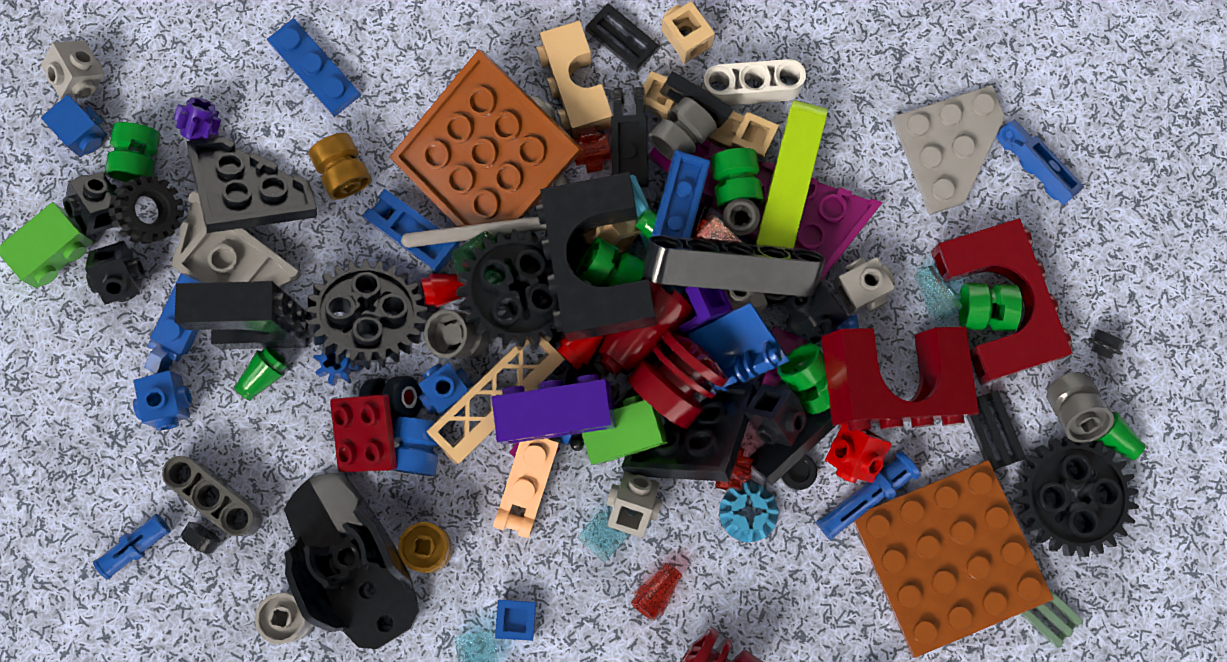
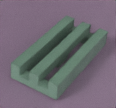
M1049 589L1054 599L1050 602L1070 621L1065 624L1045 604L1035 608L1060 630L1057 636L1030 610L1021 613V615L1056 648H1060L1064 644L1063 640L1066 637H1070L1074 632L1073 629L1084 620Z

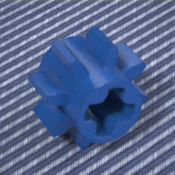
M335 351L327 356L323 352L321 355L313 356L321 365V368L315 372L316 375L324 377L329 374L328 383L332 386H335L338 379L342 378L350 384L351 378L349 375L353 370H361V367L358 365L354 369L351 368L350 358L347 357L340 362L342 367L336 370L332 367L334 365L332 358L336 356Z

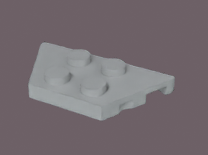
M194 191L189 194L188 202H190L187 219L186 222H182L179 233L180 243L175 249L171 264L179 272L187 273L204 283L273 281L279 287L300 278L302 274L243 228L207 233L198 194Z

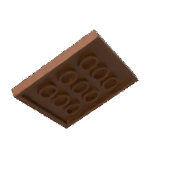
M478 49L389 158L459 227L524 218L542 198L540 189L551 187L581 154L583 149L484 51ZM489 237L488 239L495 244V237ZM483 238L471 240L479 249L483 251L481 244Z
M989 460L873 507L853 522L913 658H917L1054 600Z

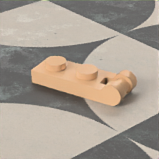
M547 438L519 443L494 521V528L504 531L506 527L518 531V536L529 539L560 439ZM513 504L526 508L524 517L510 513Z

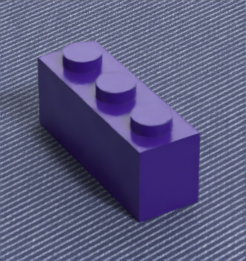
M598 374L577 377V383L562 386L561 380H552L539 383L540 389L525 391L524 386L503 388L502 395L491 396L497 443L506 445L616 428L610 383L605 379L600 380Z

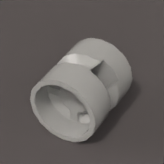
M292 592L270 595L260 603L256 610L255 625L258 633L263 639L274 644H284L303 639L314 627V625L308 623L302 617Z

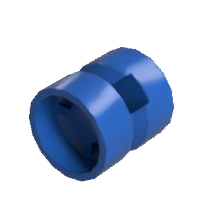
M396 417L393 437L399 443V446L395 447L397 468L392 471L436 476L438 455L433 451V448L439 445L426 432L435 423L434 421ZM444 426L438 431L441 436L443 435Z

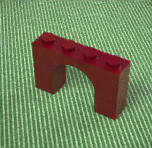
M1020 218L938 243L931 250L942 284L974 274L990 272L1006 277L1013 284L1018 285L1024 301V317L1018 330L1012 335L977 345L970 350L971 361L980 385L1046 365L1073 354L1070 333L1066 328L1062 327L1058 317V302L1053 294H1049L1044 281L1046 278L1044 266L1039 260H1036L1032 250L1033 240L1031 233L1027 227H1023Z
M935 327L914 335L919 366V385L910 401L896 396L887 387L881 376L874 328L839 329L821 336L832 425H848L849 431L872 429L871 424L880 423V429L885 430L903 427V422H911L912 428L933 426L934 420H941L942 426L965 424L964 417L979 414L966 327Z

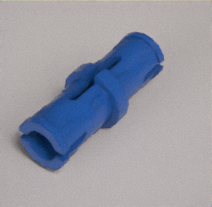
M154 514L152 518L131 534L126 532L119 537L120 542L101 557L95 559L93 565L103 578L109 580L133 559L138 561L145 556L144 551L163 536L169 534L171 530L161 516Z

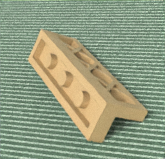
M539 336V346L546 354L534 365H523V349L518 351L515 345L426 431L445 451L444 454L454 464H459L495 429L492 399L490 408L481 417H470V400L476 394L502 395V390H496L497 374L502 369H517V382L513 386H524L525 391L535 390L539 383L543 382L565 360L541 336ZM525 340V345L523 348H525L529 344L528 340ZM517 355V364H508ZM523 369H529V370L523 375ZM491 381V390H481ZM464 407V417L454 416ZM448 421H464V434L452 445L438 432ZM469 421H476V422L469 428Z

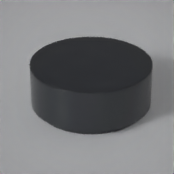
M804 455L781 477V480L785 486L792 490H804L815 482L817 466L811 457Z
M188 522L181 533V538L185 543L205 554L214 553L221 542L217 535L195 522Z

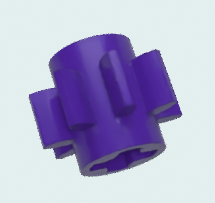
M192 97L186 101L185 106L177 105L174 120L177 121L176 128L180 129L181 135L188 140L209 139L210 133L218 134L221 119L218 118L219 112L215 110V105L206 99Z

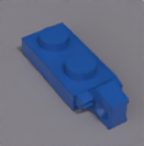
M1015 119L997 133L996 138L1004 150H1011L1019 158L1022 168L1026 172L1034 174L1042 182L1045 192L1052 199L1058 200L1064 206L1083 189V184L1037 136L1032 138Z
M181 273L176 283L204 282L187 273ZM176 284L148 344L152 351L149 353L144 368L155 374L167 371L172 361L178 362L182 355L188 354L199 331L186 330L175 323Z

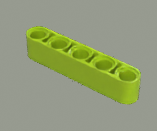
M793 99L757 233L756 245L794 248L828 108Z

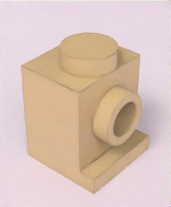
M692 1L682 7L681 5L672 7L665 13L662 19L661 31L684 64L713 46L715 33ZM687 30L690 34L684 37L680 31Z

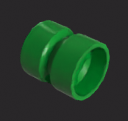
M130 122L114 123L110 139V146L114 148V151L109 152L107 155L104 174L121 182H128L142 176H146V178L153 176L156 162L151 157L158 153L161 134L157 130L141 124Z
M728 149L718 152L710 158L712 177L715 181L719 182L714 188L717 209L724 211L726 206L736 199H748L756 206L763 203L762 184L758 178H755L759 173L757 152L754 149Z
M597 237L589 245L581 258L576 276L583 282L596 287H610L637 282L642 279L644 261L628 252L619 254L618 246L602 237Z
M963 283L958 298V322L960 327H966V329L984 330L989 325L993 331H1016L1020 323L1022 311V296L1018 285L995 284L992 289H989L988 285L983 283Z
M810 343L793 349L787 354L789 361L778 366L777 373L787 387L800 399V404L806 413L816 414L829 409L830 401L824 354L816 344Z

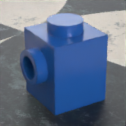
M66 95L40 117L57 137L80 158L84 154L95 152L101 146L102 139L108 135L99 126L104 120L89 105L83 109L69 95Z

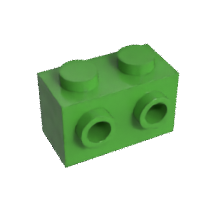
M51 202L0 244V256L21 281L38 289L40 286L51 283L58 276V271L69 262L80 259L86 253L87 247L94 241L84 234L78 223L73 218H70L63 208Z
M640 395L623 400L624 407L614 410L616 428L582 433L591 465L604 464L669 443L660 413Z

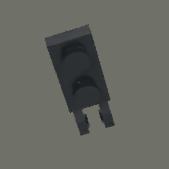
M636 87V92L634 93L636 115H623L625 94L622 88H614V116H611L612 175L629 172L630 175L636 176L640 187H649L648 116L645 115V88Z

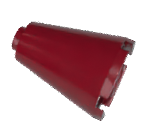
M649 281L657 326L606 335L598 351L602 358L600 364L603 368L615 376L619 373L628 375L643 359H647L655 353L652 348L657 343L660 345L666 344L662 336L667 330L671 329L676 333L681 332L679 326L693 319L695 312L691 305L676 290L670 294L661 288L663 284Z

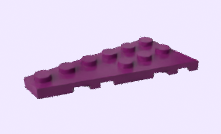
M706 140L704 144H695L697 150L694 155L710 160L714 154L726 149L712 145L710 141ZM654 147L649 153V159L668 173L671 161ZM758 161L759 173L755 176V178L761 181L764 197L763 203L757 206L760 213L759 224L753 232L748 234L755 241L775 164L767 161ZM710 163L702 193L714 197L711 207L723 215L724 211L717 209L714 188L719 182L715 181L712 177ZM811 177L794 248L815 251L825 257L826 260L821 276L822 280L883 202L872 198L868 200L852 194V191L822 184L817 179ZM740 214L736 218L738 225L747 224L749 221V217L746 214Z

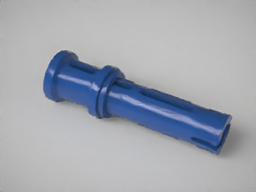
M899 450L895 453V459L883 467L876 475L873 483L867 482L820 520L818 519L816 524L830 541L833 540L837 534L859 519L883 498L886 500L893 499L896 496V491L912 478L917 480L921 477L918 468L903 451Z

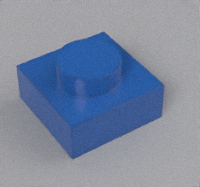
M499 599L495 638L533 641L536 602Z

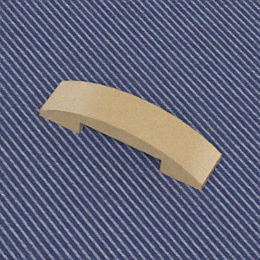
M651 71L643 85L645 88L646 110L660 119L670 120L669 111L677 103L659 92L667 77ZM732 111L726 122L720 128H716L715 132L707 140L726 149L751 148L757 152V157L764 158L779 129V125L749 112H746L745 116Z

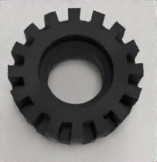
M142 176L123 183V186L118 187L114 191L117 195L111 197L109 203L115 206L109 209V216L116 215L117 220L111 223L114 228L119 226L122 228L119 234L123 238L131 236L129 240L131 242L137 243L141 241V244H148L163 240L176 233L174 229L179 228L182 224L177 219L184 217V210H178L177 206L182 205L183 201L182 198L175 200L173 195L177 194L178 191L175 187L167 188L170 182L165 179L158 181L157 176L147 178ZM142 196L151 198L158 208V217L152 224L141 221L135 212V203Z

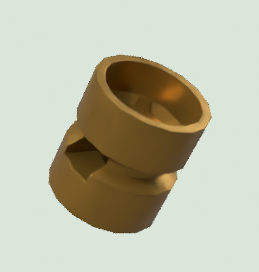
M336 133L327 136L309 149L308 155L316 171L319 174H323L321 181L331 199H345L365 189L371 183L372 177L364 162L359 161V152L348 133Z
M418 522L407 527L401 534L398 543V552L402 562L409 569L423 573L437 572L444 568L450 561L453 552L452 541L448 533L441 527L429 522Z

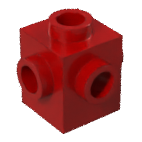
M842 425L831 443V448L825 461L836 467L835 474L848 482L855 484L857 479L873 483L876 475L883 467V461L892 443L870 429L849 431L848 425Z

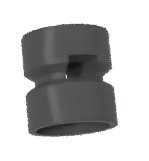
M683 97L669 111L670 120L662 119L649 133V139L654 147L671 161L675 150L694 155L697 150L695 144H704L715 132L717 126L711 115L702 106L690 98Z
M440 310L434 313L427 321L424 329V339L428 349L434 355L441 358H475L481 355L488 347L490 333L484 331L478 336L475 334L479 326L478 322L470 324L465 322L467 316L471 313L470 311Z
M1080 372L1068 373L1056 379L1048 388L1046 398L1053 412L1058 417L1067 437L1073 442L1084 443L1096 440L1106 434L1113 425L1114 417L1106 402L1101 399L1099 390L1087 374Z

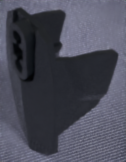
M329 473L317 475L306 480L290 497L284 508L294 536L293 543L284 553L286 559L285 576L302 617L308 623L329 632L342 631L358 648L379 649L412 629L420 612L417 595L409 572L387 531L345 474ZM369 583H373L376 588L372 598L367 597L364 592L366 585ZM384 615L390 616L394 622L392 629L389 631L385 630L382 625Z

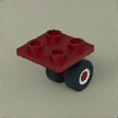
M396 376L389 379L385 384L384 378H375L366 381L361 386L358 397L330 400L339 472L390 471L397 468L391 418L395 420L396 417L414 418L420 412L422 402L419 396L423 393L416 379L411 376Z

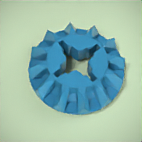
M749 482L738 484L728 490L721 500L719 507L721 524L730 536L739 541L756 542L762 540L777 525L779 513L774 495L762 485ZM747 496H749V501L752 503L753 508L765 510V513H760L753 517L752 529H749V523H747L745 516L733 515L734 511L745 508Z

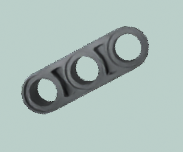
M185 456L172 457L165 463L162 469V477L165 484L225 533L232 536L248 537L254 535L262 525V515L259 509L204 464ZM189 465L191 476L188 481L181 483L178 477L179 471L183 466ZM216 487L220 493L219 500L214 506L210 507L206 500L209 490ZM244 509L248 514V523L243 529L239 530L234 522L235 516L240 510Z

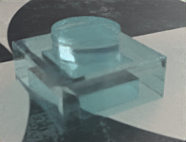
M601 509L577 538L605 563L630 534L608 527L607 524L610 516Z
M493 629L454 637L458 662H498Z

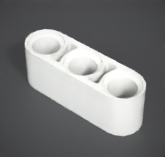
M792 59L719 64L710 67L706 71L702 89L728 105L789 101L799 95L806 79V71L800 62ZM784 76L791 77L796 84L786 85L780 78ZM748 79H755L761 84V86L758 88H751L745 83V81ZM712 82H721L726 86V89L716 91L710 84Z

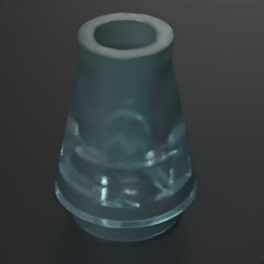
M932 265L923 268L914 275L929 316L934 315L937 321H942L962 308V304L959 301L961 296L936 272Z

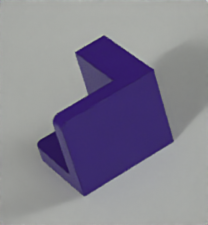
M689 286L685 288L687 293L684 295V299L691 305L695 316L693 319L680 325L679 329L681 333L692 331L732 311L733 308L724 289Z

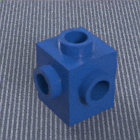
M449 362L444 366L437 364L423 374L424 380L418 383L424 392L419 396V399L431 415L437 411L442 416L474 384L462 367L455 371ZM447 382L450 383L448 393H438V388ZM463 407L458 413H456L454 416H458V415H460L461 413H463V412H464V407Z
M169 370L133 380L136 398L133 399V409L141 423L156 427L157 431L176 428L179 426V421L190 418L188 407H192V397L189 388L186 385L184 386L181 375Z

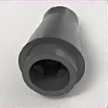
M748 199L731 201L723 212L725 227L735 235L750 234L757 228L760 221V213L757 206ZM740 214L748 215V223L738 225L736 223L737 216Z

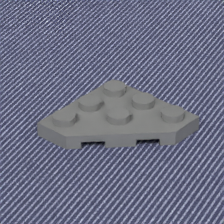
M992 85L896 115L892 119L929 216L963 205L968 197L1005 117Z

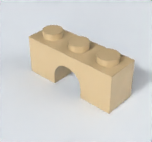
M580 20L540 32L541 46L536 47V51L542 68L549 67L552 77L547 78V84L552 99L559 97L563 109L557 110L562 129L564 131L570 129L572 138L575 139L611 128V116L613 115L602 84L584 88L574 84L570 79L575 70L591 65V51Z

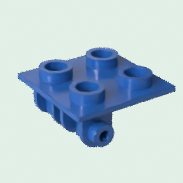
M751 302L688 332L691 340L705 349L729 378L723 387L712 383L717 391L720 389L727 391L730 389L731 384H741L789 361L788 356Z

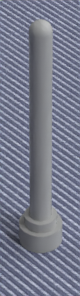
M538 217L406 233L402 236L401 243L404 247L410 248L495 237L499 231L503 235H510L513 229H516L517 234L527 233L528 231L547 230L546 224L540 225Z

